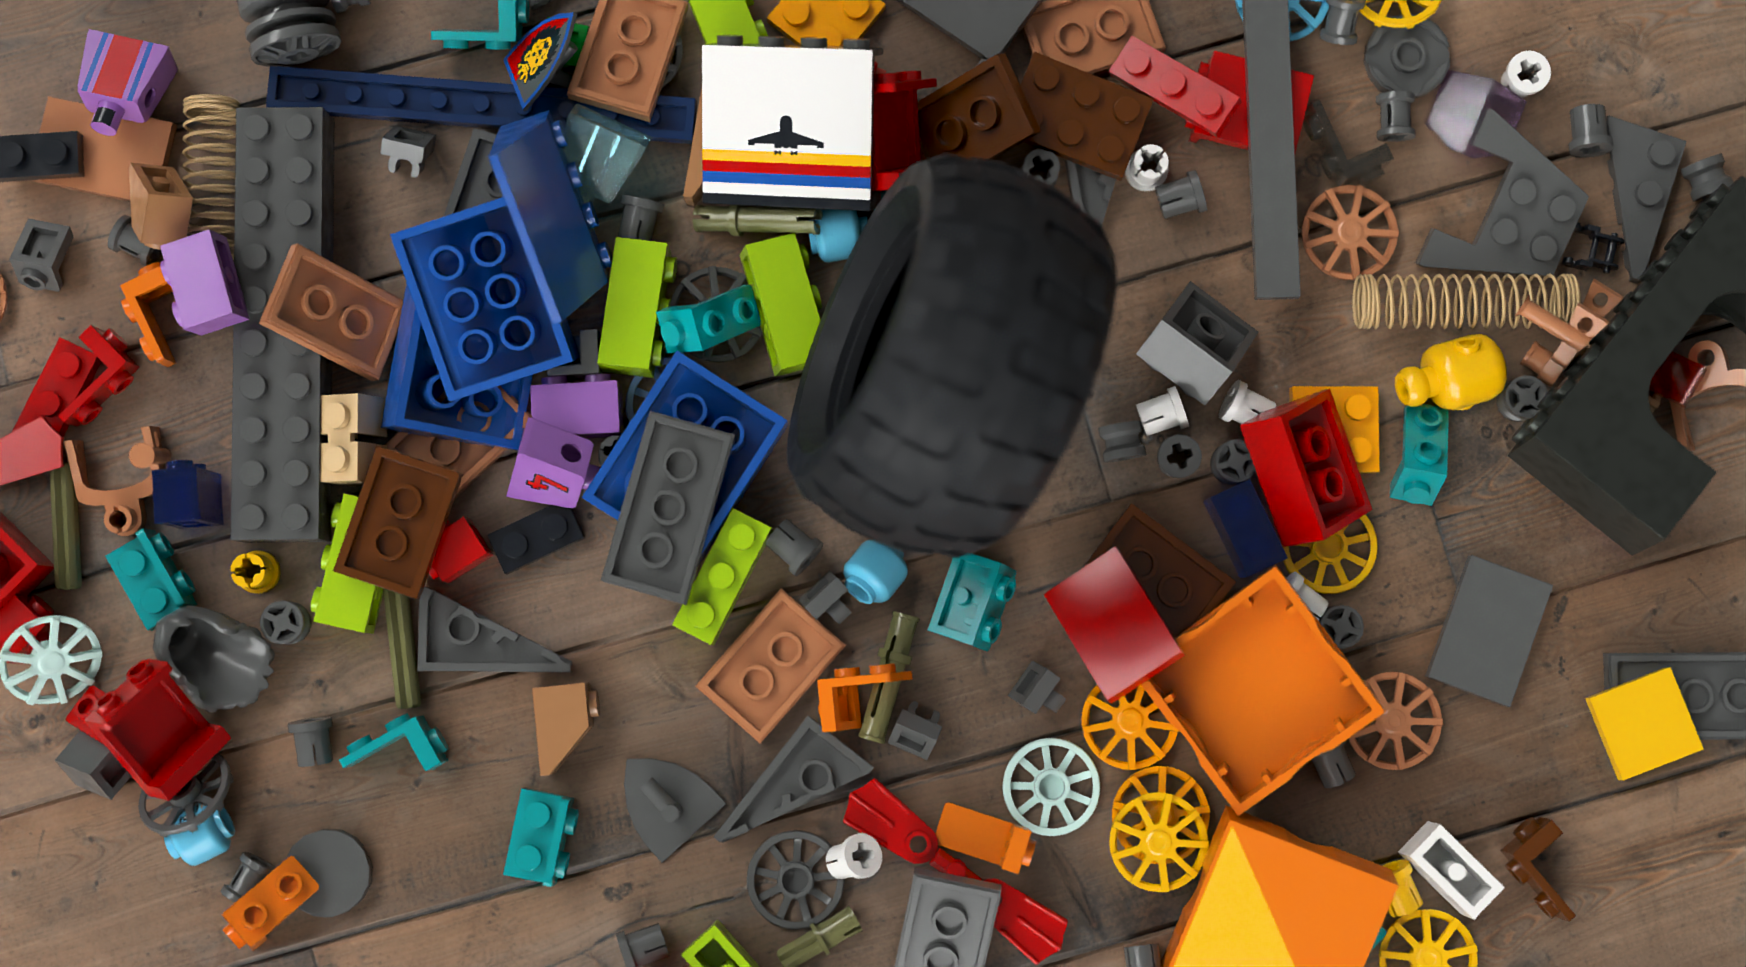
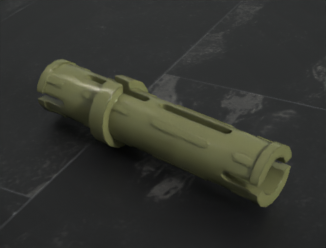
M731 204L730 206L696 205L693 215H700L701 218L709 219H692L694 230L699 233L729 232L732 236H743L745 232L811 233L819 235V224H816L815 221L806 220H821L823 214L821 209L746 207L745 205Z
M893 611L884 648L879 647L877 656L881 657L879 665L895 663L896 672H904L906 664L910 665L912 661V656H909V652L920 618ZM901 681L873 684L858 737L885 744V737Z

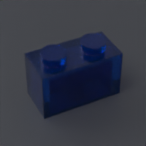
M193 460L166 462V469L152 470L154 521L156 524L180 529L224 525L221 474L206 470V464H194Z
M1250 479L1203 501L1240 579L1249 577L1288 558Z

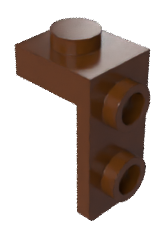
M1531 817L1522 822L1513 831L1515 838L1500 850L1509 860L1505 867L1520 884L1524 885L1527 882L1538 894L1534 898L1535 903L1549 918L1553 919L1557 916L1562 920L1570 922L1576 915L1531 863L1534 858L1559 838L1563 832L1551 819L1538 817L1535 820L1534 817Z

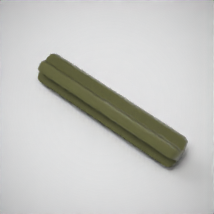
M63 462L64 466L62 468L49 471L55 587L59 590H75L82 586L78 499L69 462Z
M383 588L396 707L398 709L416 708L421 704L410 598L409 596Z

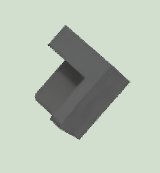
M597 329L580 330V335L573 336L580 357L572 362L547 370L548 377L564 376L568 380L585 379V375L604 374L597 364L601 340L599 331Z
M82 731L76 734L55 759L56 763L77 786L110 800L113 799L131 777L106 746Z

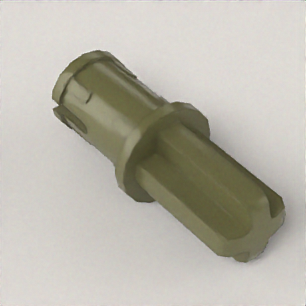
M847 906L842 911L836 913V915L816 926L814 923H811V931L778 949L777 956L783 967H797L822 951L825 952L826 956L829 955L831 948L847 938L862 932L863 929L850 906Z

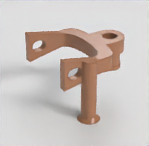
M1593 279L1583 304L1578 302L1568 324L1531 301L1529 294L1515 316L1521 315L1560 339L1561 342L1553 353L1535 341L1520 362V365L1526 366L1537 373V379L1552 387L1575 354L1582 350L1609 323L1604 316L1622 301L1624 297L1598 280ZM1598 293H1605L1607 295L1608 301L1605 305L1599 306L1595 303L1594 297Z
M1709 340L1700 341L1690 349L1688 363L1692 379L1676 385L1669 393L1677 441L1690 451H1695L1684 410L1686 402L1692 397L1714 388L1725 386L1746 387V369L1731 370L1725 349L1720 344ZM1712 351L1715 359L1711 365L1707 366L1705 358Z
M141 427L144 443L134 444L129 451L131 464L140 469L150 466V475L140 483L117 490H99L91 487L87 478L83 440L63 441L78 501L85 505H104L106 512L104 524L109 531L117 535L133 536L136 535L137 531L143 529L147 522L144 499L160 493L166 487L167 480L164 465L171 460V452L167 448H162L159 427ZM123 513L126 516L125 525H123L121 521V516Z

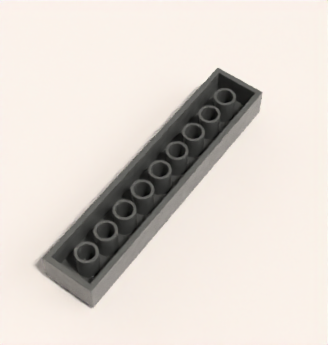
M323 107L236 108L234 265L250 320L233 325L231 540L244 543L331 542V484L320 482V443H328V436L321 435L320 428L321 395H332V361L259 324L291 245L298 243L333 262L335 119Z

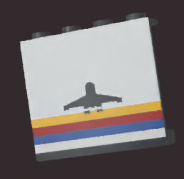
M717 35V43L702 45L703 203L859 211L875 209L881 201V191H873L875 56L883 55V48L870 47V39L857 38L843 39V46H827V38L802 37L801 45H785V37L759 36V44H743L742 35Z

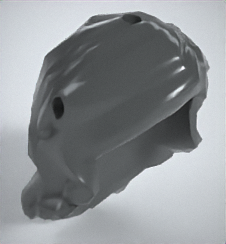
M191 605L178 608L156 622L153 642L156 659L167 661L173 667L169 675H171L177 685L184 688L186 694L191 695L192 702L198 708L205 709L207 712H216L218 709H233L235 706L244 708L248 704L255 703L258 700L260 691L268 688L269 683L266 679L275 672L269 666L274 660L275 653L271 649V643L264 640L257 628L246 626L245 623H240L224 613Z

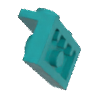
M143 528L136 532L137 537L105 555L144 626L148 631H153L156 628L157 621L176 609L189 605L196 606L197 602L192 595L196 589L188 574L182 569L178 571L170 556L174 555V549L167 537L161 532L157 534L156 530Z
M972 553L957 558L953 557L927 630L988 652L991 644L1000 635L1002 628L1001 616L1006 602H1009L1014 595L1016 589V570L1000 562Z
M521 788L503 875L541 882L543 886L547 887L556 885L558 878H565L570 860V853L564 852L567 834L574 835L579 817V809L573 808L575 798Z

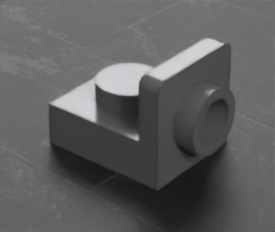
M28 218L9 258L20 284L33 290L47 289L57 292L61 290L63 282L58 270L74 237L70 226Z

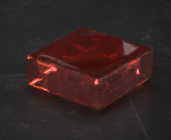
M1672 351L1654 374L1649 391L1686 408L1707 369L1705 366Z

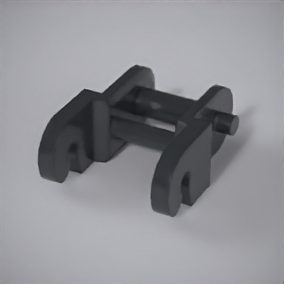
M1577 222L1573 232L1589 235V239L1592 240L1589 258L1573 261L1571 257H1564L1562 264L1584 271L1596 267L1604 269L1603 273L1609 274L1610 270L1616 271L1619 268L1617 264L1613 263L1617 245H1623L1625 240L1619 238L1617 233H1611V235L1600 233L1601 227L1590 224L1581 226V223ZM1599 242L1608 244L1604 260L1595 258Z

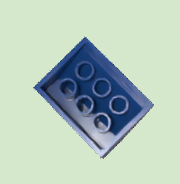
M548 110L500 126L488 158L553 324H556L566 319L608 283L609 267L612 266L613 257L607 242L599 243L594 228L599 226V221L591 201L587 203L583 201L579 187L584 186L578 164L576 161L569 163L563 147L568 146L569 143L563 124L560 120L554 122Z
M504 197L390 234L449 402L572 362L580 357L567 318L562 322L553 324Z
M406 282L381 428L425 437L456 440L464 443L502 447L518 451L523 435L524 411H527L533 375L500 385L510 397L513 396L518 401L517 412L503 399L502 393L497 386L450 402L446 396L442 403L437 402L435 399L445 390ZM474 401L485 404L490 411L485 412L483 408L475 406ZM461 407H463L464 409L461 418L462 422L457 420V415ZM492 416L489 428L485 432L480 431L486 425L487 417ZM514 428L512 439H505L504 437Z
M676 350L581 498L618 521L650 411L735 434V440L700 558V565L718 537L731 509L737 507L789 425L788 421Z

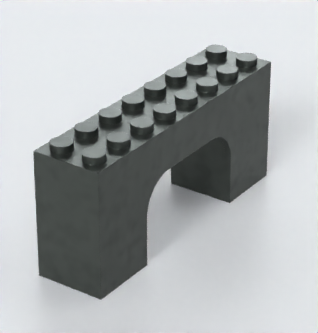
M1743 176L1729 187L1722 183L1709 198L1705 197L1688 217L1691 219L1684 229H1679L1664 246L1663 249L1666 250V253L1659 261H1653L1638 279L1642 283L1634 292L1630 291L1613 310L1616 315L1589 342L1591 347L1583 356L1578 355L1562 374L1566 378L1557 388L1553 387L1537 405L1540 411L1531 421L1527 419L1511 438L1516 445L1507 455L1510 459L1632 556L1664 541L1717 473L1657 423L1650 409L1648 393L1654 374L1700 315L1721 317L1734 324L1746 334V178Z

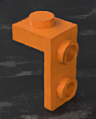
M155 262L140 269L138 277L120 285L126 297L121 300V304L132 323L137 322L144 335L139 341L150 361L156 360L157 363L170 367L175 365L176 361L152 313L149 303L173 291L172 287L163 277L160 266L161 262Z
M894 663L869 666L870 675L862 676L860 667L834 669L835 678L817 680L819 694L818 711L821 718L822 732L861 728L858 685L913 680L912 671L896 672V664Z
M950 802L944 804L935 832L939 846L997 864L1001 869L1019 874L1021 865L1027 867L1030 865L1036 846V841L1030 840L1032 831L1029 828Z
M289 856L221 914L228 922V925L222 930L239 950L247 944L252 951H255L267 940L266 935L319 890V884L294 856Z

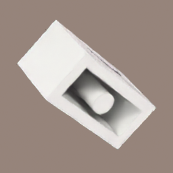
M1427 821L1398 851L1461 915L1471 919H1475L1505 888L1441 824Z

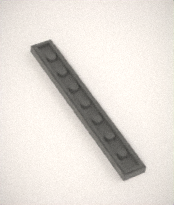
M1242 0L1254 299H1298L1301 297L1288 0Z

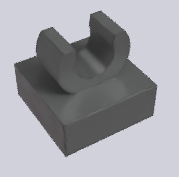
M395 125L382 138L380 154L391 156L388 160L389 171L395 173L400 168V160H408L412 165L411 177L416 178L423 171L425 160L435 149L436 134Z
M828 571L798 600L816 620L827 611L840 624L852 613L839 600L848 589L831 571Z
M1033 660L1008 695L1034 714L1038 712L1042 705L1057 714L1066 701V698L1053 690L1061 678Z
M913 701L907 711L902 709L887 743L927 760L943 727L937 724L940 719V713L934 710L930 719L926 720L915 714L918 702Z

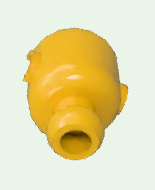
M1483 334L1466 335L1434 344L1423 352L1420 368L1408 366L1397 373L1395 376L1396 393L1400 401L1410 407L1421 406L1430 398L1442 409L1468 410L1475 404L1496 398L1504 390L1507 380L1505 358L1497 343Z

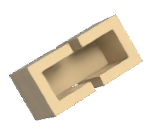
M360 393L321 395L320 434L328 436V443H320L321 483L346 486L363 485L376 446L387 449V446L355 441V439H358V434L379 438L387 437V429L381 428L386 398Z

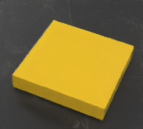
M1664 667L1585 698L1618 780H1626L1704 750L1671 667Z

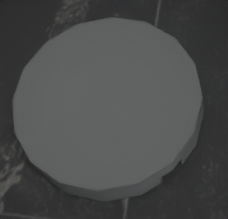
M1397 15L1389 18L1402 19L1403 17ZM1429 19L1416 24L1411 29H1407V27L1392 28L1381 26V28L1376 27L1367 41L1363 62L1368 78L1379 91L1383 93L1389 91H1409L1415 94V98H1419L1436 88L1445 77L1450 67V53L1448 50L1450 46L1447 36L1435 22Z
M322 829L305 835L291 847L286 859L289 856H294L319 884V890L298 907L300 910L316 917H334L350 911L365 898L372 884L373 865L370 856H368L367 851L363 847L364 845L357 837L343 830Z

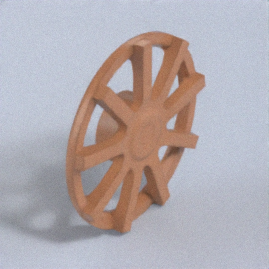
M1341 185L1326 190L1311 203L1302 222V242L1308 257L1317 268L1334 278L1355 280L1359 274L1373 275L1388 263L1394 253L1399 237V230L1394 213L1390 208L1391 205L1380 195L1362 185ZM1354 194L1349 214L1344 212L1336 195ZM1362 196L1370 199L1378 206L1366 216L1359 217L1358 213ZM1327 199L1337 215V220L1335 221L1315 213L1319 205ZM1383 212L1387 219L1389 230L1369 229L1367 227L1368 223ZM1310 221L1331 228V234L1310 240ZM1369 237L1389 238L1383 255L1367 241ZM1333 242L1336 248L1324 264L1312 248ZM1357 249H1364L1377 263L1366 270L1360 271ZM1342 251H1349L1351 273L1332 269Z
M1400 672L1380 673L1366 679L1364 682L1382 704L1385 713L1373 720V724L1363 727L1348 738L1354 751L1369 764L1387 770L1406 769L1430 756L1439 740L1443 725L1441 709L1433 694L1434 692L1417 678ZM1396 680L1392 702H1387L1377 682ZM1407 682L1416 687L1421 693L1407 705H1402L1404 684ZM1427 699L1433 718L1412 717L1411 712ZM1413 725H1433L1427 744L1411 731ZM1377 731L1380 737L1372 751L1368 754L1359 745L1356 738ZM1403 737H1407L1421 750L1418 754L1405 760L1401 741ZM1388 739L1393 741L1396 762H1386L1377 759Z

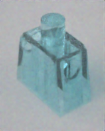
M577 103L567 118L565 132L569 145L563 148L569 163L576 161L580 169L584 186L579 187L584 203L591 201L593 204L595 198L606 203H612L647 149L652 137Z

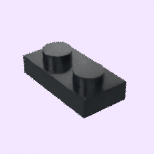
M78 131L0 136V182L84 177L83 135Z
M550 505L487 535L499 563L507 575L585 539L572 508Z

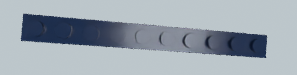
M270 66L266 108L323 107L334 117L499 129L500 126L549 110L553 121L560 120L566 134L692 144L697 101L696 98L659 95L651 121L647 122L568 99V88L545 87L528 110L524 111L513 84Z

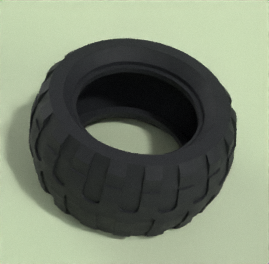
M944 153L921 162H916L908 167L879 202L854 245L829 298L802 372L787 440L788 468L801 496L820 506L825 514L850 531L899 551L921 554L938 553L957 558L987 548L1006 536L1025 516L1053 475L1081 419L1103 359L1115 307L1117 268L1114 253L1100 221L1083 212L1077 203L1053 185L1002 162L980 158H970L969 160Z

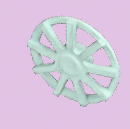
M51 615L33 619L16 629L1 649L0 677L2 682L13 695L26 701L29 705L67 703L68 699L79 694L88 685L92 686L95 682V676L103 657L99 640L91 628L72 617ZM60 622L78 628L64 644L58 641ZM50 623L49 640L39 642L29 631L34 626ZM20 635L33 647L30 655L9 651ZM84 636L89 638L92 645L91 650L69 653ZM92 659L87 673L70 666V663ZM6 662L31 664V666L16 675L9 676ZM67 674L80 681L71 688L64 690L61 675ZM34 675H38L30 693L16 685ZM47 679H53L57 693L39 695Z
M1042 738L1026 744L1012 756L1003 777V796L1009 812L1020 825L1029 828L1036 834L1059 836L1078 829L1091 817L1100 797V778L1093 760L1078 745L1060 738ZM1049 745L1069 749L1058 768L1052 767ZM1039 747L1042 748L1044 769L1041 771L1024 758L1028 752ZM1075 754H1077L1085 762L1089 770L1072 776H1066L1065 771ZM1018 763L1034 776L1032 782H1011L1013 771ZM1092 778L1093 791L1091 798L1070 789L1071 784ZM1011 790H1032L1034 795L1017 809L1012 800ZM1066 798H1071L1088 805L1086 811L1076 821H1074L1064 801ZM1038 802L1043 804L1040 826L1032 824L1022 816ZM1056 805L1059 808L1067 826L1047 828L1052 806Z

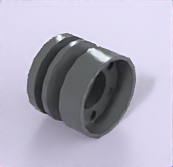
M236 0L240 17L245 22L251 23L245 30L246 40L250 43L249 52L251 60L255 64L266 67L290 66L319 59L339 48L342 41L338 29L334 26L336 23L335 15L331 10L325 8L330 0Z

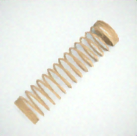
M196 94L185 97L183 100V113L189 119L182 126L189 133L185 134L182 140L189 146L183 150L182 154L190 160L182 165V168L189 173L182 178V181L189 186L187 188L188 191L198 189L219 193L235 192L234 185H195L186 181L187 178L193 176L212 179H235V172L224 170L194 171L186 166L195 162L218 166L235 165V158L220 156L196 158L188 155L187 151L197 148L212 152H236V145L229 143L194 144L187 141V138L199 135L217 139L236 138V131L225 129L196 131L187 127V124L197 121L211 125H236V108H240V103L232 97L215 94ZM210 133H222V134H231V135H219V134H210ZM193 198L192 204L235 206V199ZM191 211L190 218L202 217L232 220L235 219V213ZM189 223L187 231L189 233L210 229L216 233H235V227L225 225L196 226ZM227 239L229 247H233L234 240Z
M1440 273L1435 275L1432 280L1427 274H1423L1419 280L1413 274H1409L1405 280L1399 274H1396L1392 277L1391 281L1385 274L1380 275L1377 281L1371 274H1359L1354 282L1352 310L1354 323L1358 329H1370L1372 326L1374 329H1377L1381 316L1379 284L1382 278H1385L1388 285L1385 302V322L1388 329L1392 328L1395 315L1392 287L1395 279L1399 278L1402 285L1399 299V324L1404 329L1407 326L1409 315L1406 286L1409 279L1412 278L1416 285L1413 297L1412 319L1414 327L1418 329L1421 326L1423 314L1420 285L1422 280L1426 278L1429 283L1426 321L1428 327L1432 329L1435 326L1437 314L1434 284L1437 278H1440L1443 283L1440 299V322L1442 328L1446 329L1450 322L1448 283L1451 278H1454L1457 288L1454 297L1453 316L1456 328L1460 329L1464 322L1462 282L1465 278H1468L1471 287L1467 303V320L1469 327L1473 329L1478 321L1476 282L1479 278H1482L1485 286L1481 299V321L1483 327L1487 329L1492 320V294L1489 284L1493 278H1496L1499 285L1495 297L1494 313L1496 326L1501 329L1506 320V294L1503 283L1506 278H1510L1513 284L1509 296L1508 319L1510 326L1515 329L1518 326L1520 315L1515 317V322L1513 323L1512 307L1515 292L1516 313L1520 309V294L1517 285L1520 278H1524L1526 281L1522 304L1527 299L1528 291L1531 301L1534 302L1531 282L1534 278H1537L1540 285L1536 304L1540 306L1543 291L1544 309L1547 311L1548 295L1545 281L1551 278L1554 285L1550 296L1549 312L1568 324L1578 302L1581 303V293L1577 278L1573 274L1568 273L1559 275L1557 279L1551 273L1547 274L1543 279L1537 273L1533 274L1529 279L1523 273L1519 274L1516 279L1509 273L1504 275L1502 279L1496 274L1490 275L1488 279L1484 275L1478 274L1474 280L1469 274H1464L1460 280L1455 274L1449 275L1446 280ZM1566 288L1568 296L1567 313L1565 311ZM1500 293H1501V298H1502V317H1501V323H1500V321H1499V299H1500ZM1486 295H1487V298H1488V318H1487V323H1486V320H1485V302H1486ZM1431 297H1432V320L1430 319ZM1446 297V320L1444 321V302ZM1460 297V319L1458 322V298ZM1472 297H1474L1473 323L1471 318ZM1417 298H1418V321H1417ZM1403 301H1404V322H1403ZM1522 316L1523 325L1526 329H1529L1533 322L1529 321L1527 324V319Z

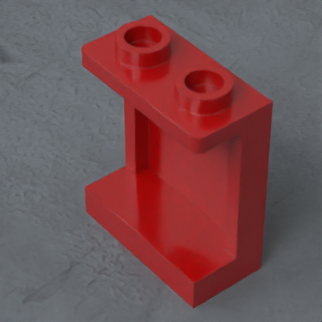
M1214 50L1208 63L1200 62L1197 73L1240 97L1242 103L1219 138L1185 120L1184 127L1191 129L1188 141L1197 143L1199 139H1205L1248 150L1245 58ZM1291 70L1294 152L1296 153L1314 75Z
M921 70L874 74L873 191L889 190L908 167L916 162H921L917 89L937 87V78L922 79Z
M148 658L135 664L127 672V679L115 691H110L101 696L93 706L94 711L84 721L148 796L170 801L230 741L231 736L221 725L207 722L170 677L169 673L173 670V667L167 661Z

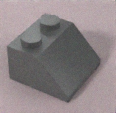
M1190 281L1136 355L1146 361L1151 369L1162 373L1178 385L1186 395L1206 405L1234 371L1259 332Z

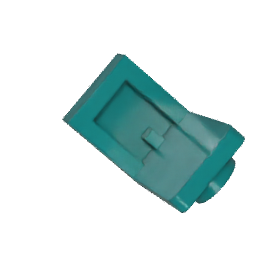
M498 0L499 30L436 29L431 31V40H443V48H469V41H485V49H511V42L519 41L523 37L522 23L529 22V0Z
M751 285L739 286L699 304L671 306L656 312L667 353H675L676 350L679 352L703 351L761 325Z
M1422 404L1417 407L1405 405L1402 460L1390 483L1389 498L1404 500L1412 504L1433 505L1448 472V410L1429 404Z
M405 713L384 725L387 733L377 739L372 740L371 736L367 735L347 746L349 755L339 760L343 768L351 767L406 736L424 770L429 771L448 762L444 752L449 748L437 727L431 729L424 716H415L411 719L409 714Z

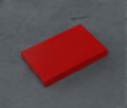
M1116 546L1043 594L1104 697L1111 704L1185 656V653L1122 552Z

